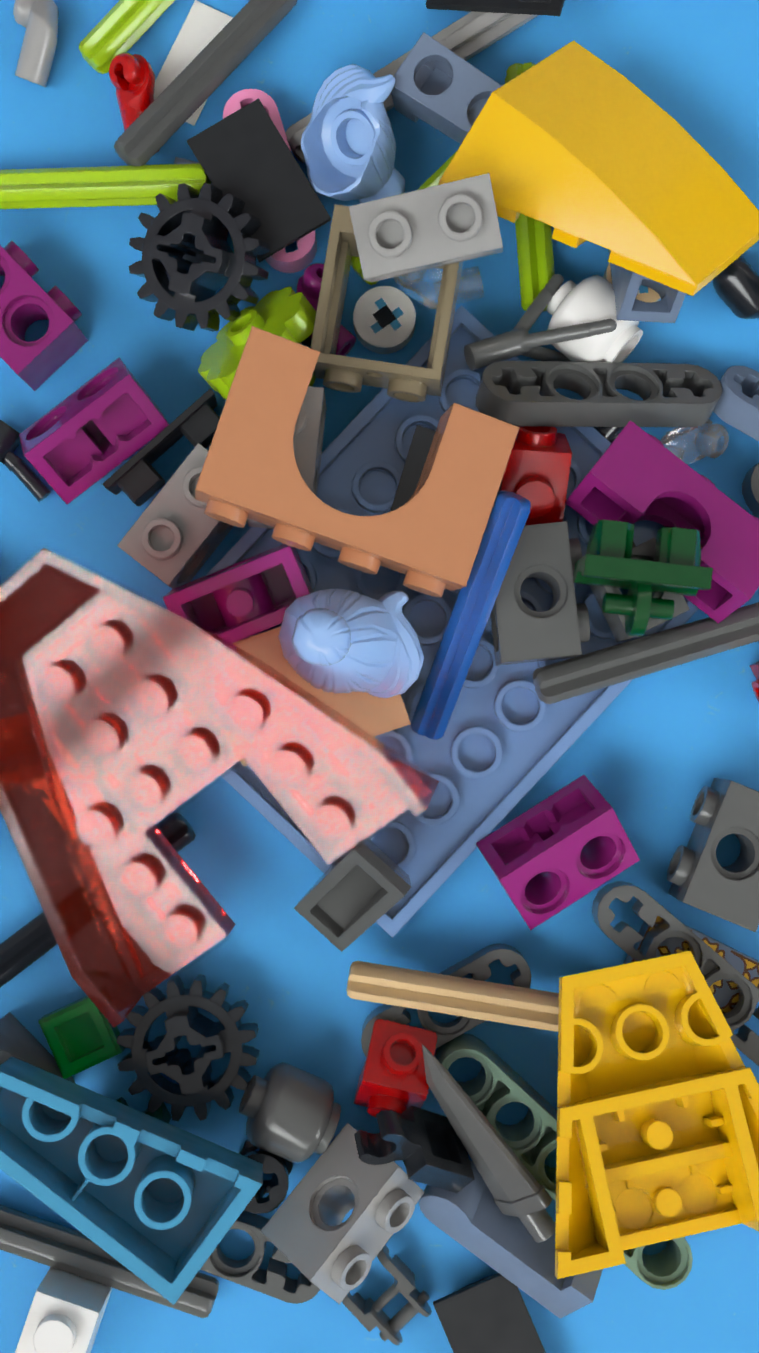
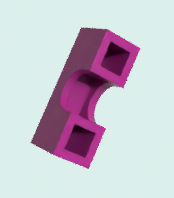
M631 420L566 500L568 506L593 525L598 520L603 519L631 524L637 521L648 520L657 522L666 528L677 527L699 530L701 545L700 566L713 568L711 589H698L695 596H683L718 624L749 601L759 587V518L749 514L716 488L711 480L698 474L665 448L660 440L646 433Z

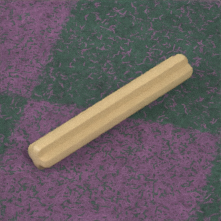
M355 961L350 966L346 990L347 996L351 999L558 1032L559 993L363 961Z

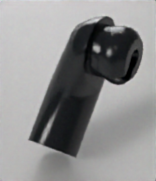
M740 256L713 279V287L718 296L737 317L743 319L759 318V276L751 265L746 262L745 258Z

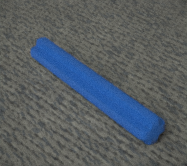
M499 491L497 493L467 585L460 589L410 724L411 729L419 735L433 740H438L444 736L530 513V501L518 494L508 491Z

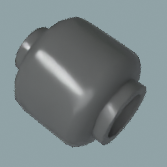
M282 1062L272 1067L264 1079L257 1075L251 1078L241 1099L239 1113L248 1117L246 1135L252 1145L293 1163H300L307 1160L313 1153L320 1155L328 1148L339 1122L341 1106L334 1102V1090L325 1079Z

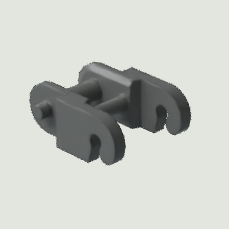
M385 1245L378 1253L377 1258L394 1277L395 1282L375 1302L371 1298L364 1300L358 1292L353 1296L349 1292L342 1303L369 1332L377 1326L381 1331L379 1335L384 1341L389 1339L393 1344L399 1345L403 1341L400 1330L418 1312L428 1317L432 1311L427 1303L430 1299L429 1295L424 1290L420 1293L415 1288L414 1273L397 1255L391 1258L389 1255L390 1251ZM400 1292L407 1299L408 1303L390 1319L383 1312L382 1308Z

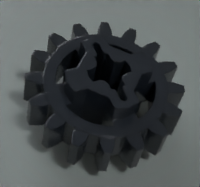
M182 183L178 185L177 202L160 193L155 197L160 213L156 217L142 212L139 215L138 219L147 229L145 238H130L129 245L142 252V260L130 265L129 271L131 274L146 278L147 282L141 286L137 294L140 299L157 302L153 313L157 318L172 321L175 318L176 327L191 331L195 330L198 323L201 329L212 332L219 331V315L225 320L233 322L241 315L237 306L241 300L257 304L259 301L257 294L250 286L253 279H268L269 272L256 266V257L269 252V244L252 238L251 235L258 230L262 223L259 218L248 212L242 214L245 202L230 193L223 197L222 190L211 184L204 183L200 193H198L197 189ZM228 232L233 241L234 253L227 242ZM187 254L196 257V254H205L216 259V262L202 261V264L183 259V256ZM166 271L168 272V274H169V276H170V281L168 280Z
M202 974L196 977L190 989H185L179 975L172 976L167 982V995H164L154 985L150 987L143 995L148 1009L134 1004L125 1016L136 1028L124 1029L117 1038V1044L131 1049V1052L125 1055L117 1064L119 1071L128 1072L135 1070L137 1078L128 1089L129 1093L135 1095L145 1089L148 1090L152 1096L147 1110L151 1113H154L163 1102L171 1104L172 1121L179 1122L186 1107L191 1106L194 1107L195 1114L200 1121L207 1119L212 1100H215L223 1109H228L234 1099L230 1085L236 1089L246 1090L251 1079L248 1071L241 1066L256 1065L260 1050L245 1045L246 1042L257 1036L258 1024H242L240 1020L249 1004L246 1000L236 1002L233 1005L226 1002L225 999L230 985L225 982L217 988L215 993L206 991V977ZM198 1008L210 1012L220 1021L214 1022L199 1013ZM166 1012L167 1018L164 1021L167 1031L166 1035L157 1036L154 1041L148 1042L149 1032L154 1020ZM182 1036H187V1041L190 1045L201 1044L202 1048L196 1058L191 1057V1053L187 1048H177L176 1045ZM231 1052L228 1067L218 1078L212 1081L210 1076L212 1073L211 1061L223 1058L225 1053ZM160 1073H163L171 1079L175 1080L179 1083V1085L167 1080Z

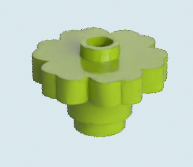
M290 286L281 290L271 291L255 307L249 306L240 311L241 315L236 320L228 322L218 332L217 342L211 345L201 356L198 372L223 399H227L252 326L298 344L313 333L316 310L302 292L295 293ZM314 373L312 375L309 386H313L316 380Z

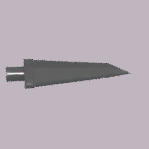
M422 1044L426 1082L492 1193L494 1202L503 1214L519 1217L535 1242L546 1241L555 1232V1222L546 1211V1208L552 1202L551 1196L544 1186L537 1182L452 1075Z

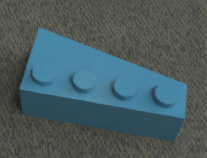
M11 1056L0 1065V1169L174 1305L262 1186L263 1164Z

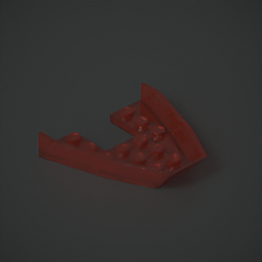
M46 548L41 549L0 585V811L72 978L113 1027H116L125 1020L146 992L223 940L236 925L155 824L240 760H245L328 865L354 848L359 841H364L409 809L415 817L427 810L439 783L438 780L259 658L197 624Z

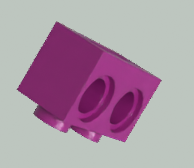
M11 240L4 248L0 245V276H5L4 284L0 289V357L25 383L36 391L88 340L75 324V321L82 316V313L57 286H54L46 293L32 279L39 269ZM38 320H49L48 330L42 338L31 342L25 341L26 330L32 323Z
M118 358L19 434L23 455L62 500L69 504L155 438L169 423L148 393L122 360Z
M585 775L577 778L476 843L530 930L640 861L614 809Z

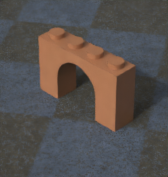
M252 326L195 488V499L207 503L204 514L221 522L242 528L245 527L247 518L274 527L271 536L273 539L297 549L311 551L314 542L340 551L337 560L339 563L365 573L376 575L380 566L405 574L404 586L426 595L441 598L444 589L454 591L466 587L520 427L453 403L440 417L417 487L403 506L391 512L374 516H358L341 512L324 503L310 490L299 472L294 456L293 437L295 425L320 351Z

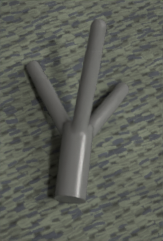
M554 274L513 330L465 345L464 356L471 370L519 355L540 361L571 362L561 352L542 346L610 333L616 329L617 323L613 319H606L529 334L530 328L563 284V276L561 274Z

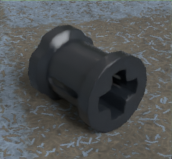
M247 1139L243 1149L238 1154L263 1164V1172L265 1174L273 1173L272 1179L263 1180L262 1186L244 1210L254 1214L268 1213L276 1209L286 1197L289 1187V1174L291 1173L293 1162L262 1149L255 1151L258 1147L252 1145Z

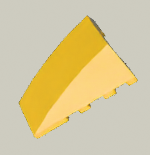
M574 40L491 93L439 180L440 185L490 173L498 217L515 223L521 213L554 227L551 239L573 248H577L586 240L611 250L608 262L690 296H694L759 240V210L728 173L673 117L625 76Z
M691 951L559 977L555 1277L557 1279L626 1264L623 1251L737 1224H744L759 1231V1084L751 1068L745 1067L730 1037L733 1033Z

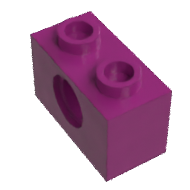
M281 544L176 587L167 593L163 600L189 660H193L281 624L285 610L297 598L314 591L296 548Z

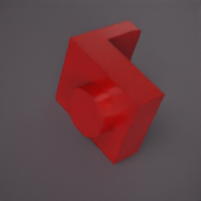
M518 426L520 428L499 491L513 492L530 501L531 508L525 526L563 522L572 451L566 435L557 433V429L550 426Z
M377 1019L372 1028L367 1057L358 1080L354 1104L368 1107L367 1113L377 1118L376 1114L381 1110H390L401 1114L410 1105L421 1108L427 1098L429 1089L426 1082L422 1044L434 1056L437 1034L430 1030Z

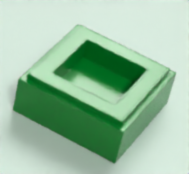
M101 990L46 1014L38 1020L64 1079L122 1053L126 1048L117 1044L120 1031Z

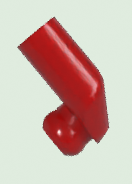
M121 53L112 60L109 68V77L112 84L116 87V96L124 131H126L154 101L155 74L150 63L143 56Z

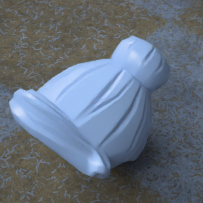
M350 64L335 70L323 82L316 94L310 122L302 133L301 149L307 165V176L314 191L342 201L358 199L360 204L405 193V178L394 168L396 142L383 104L394 87L395 78L393 75L375 77L370 70L356 64Z
M325 589L297 598L285 610L278 636L283 656L293 670L307 683H310L311 686L328 693L366 692L379 698H390L407 691L418 679L424 661V655L417 634L402 613V606L409 600L408 595L403 591L395 590L385 593L378 600L344 589Z

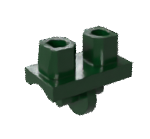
M604 519L598 520L593 526L586 554L575 563L573 583L628 589L627 595L605 592L602 601V613L625 615V632L628 636L642 637L645 634L649 618L672 620L675 607L674 600L652 598V592L695 596L698 589H711L713 568L700 566L701 545L699 530L677 527L661 528L657 531L654 561L631 559L635 524Z

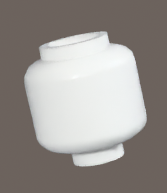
M599 275L588 277L579 284H575L572 280L567 281L558 289L547 306V312L552 315L547 330L606 319H613L617 323L616 329L610 333L551 344L572 362L622 363L634 350L643 335V330L638 327L639 321L616 319L613 285Z

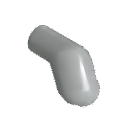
M15 0L13 8L15 21L26 28L15 76L46 87L57 47L58 7L53 0Z

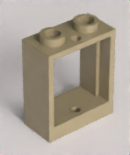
M334 204L311 348L320 351L313 372L315 377L323 379L325 387L341 392L357 393L361 391L362 385L386 388L388 396L408 402H423L426 399V394L441 397L463 262L437 267L443 269L427 368L336 355L352 256L359 257L349 206Z

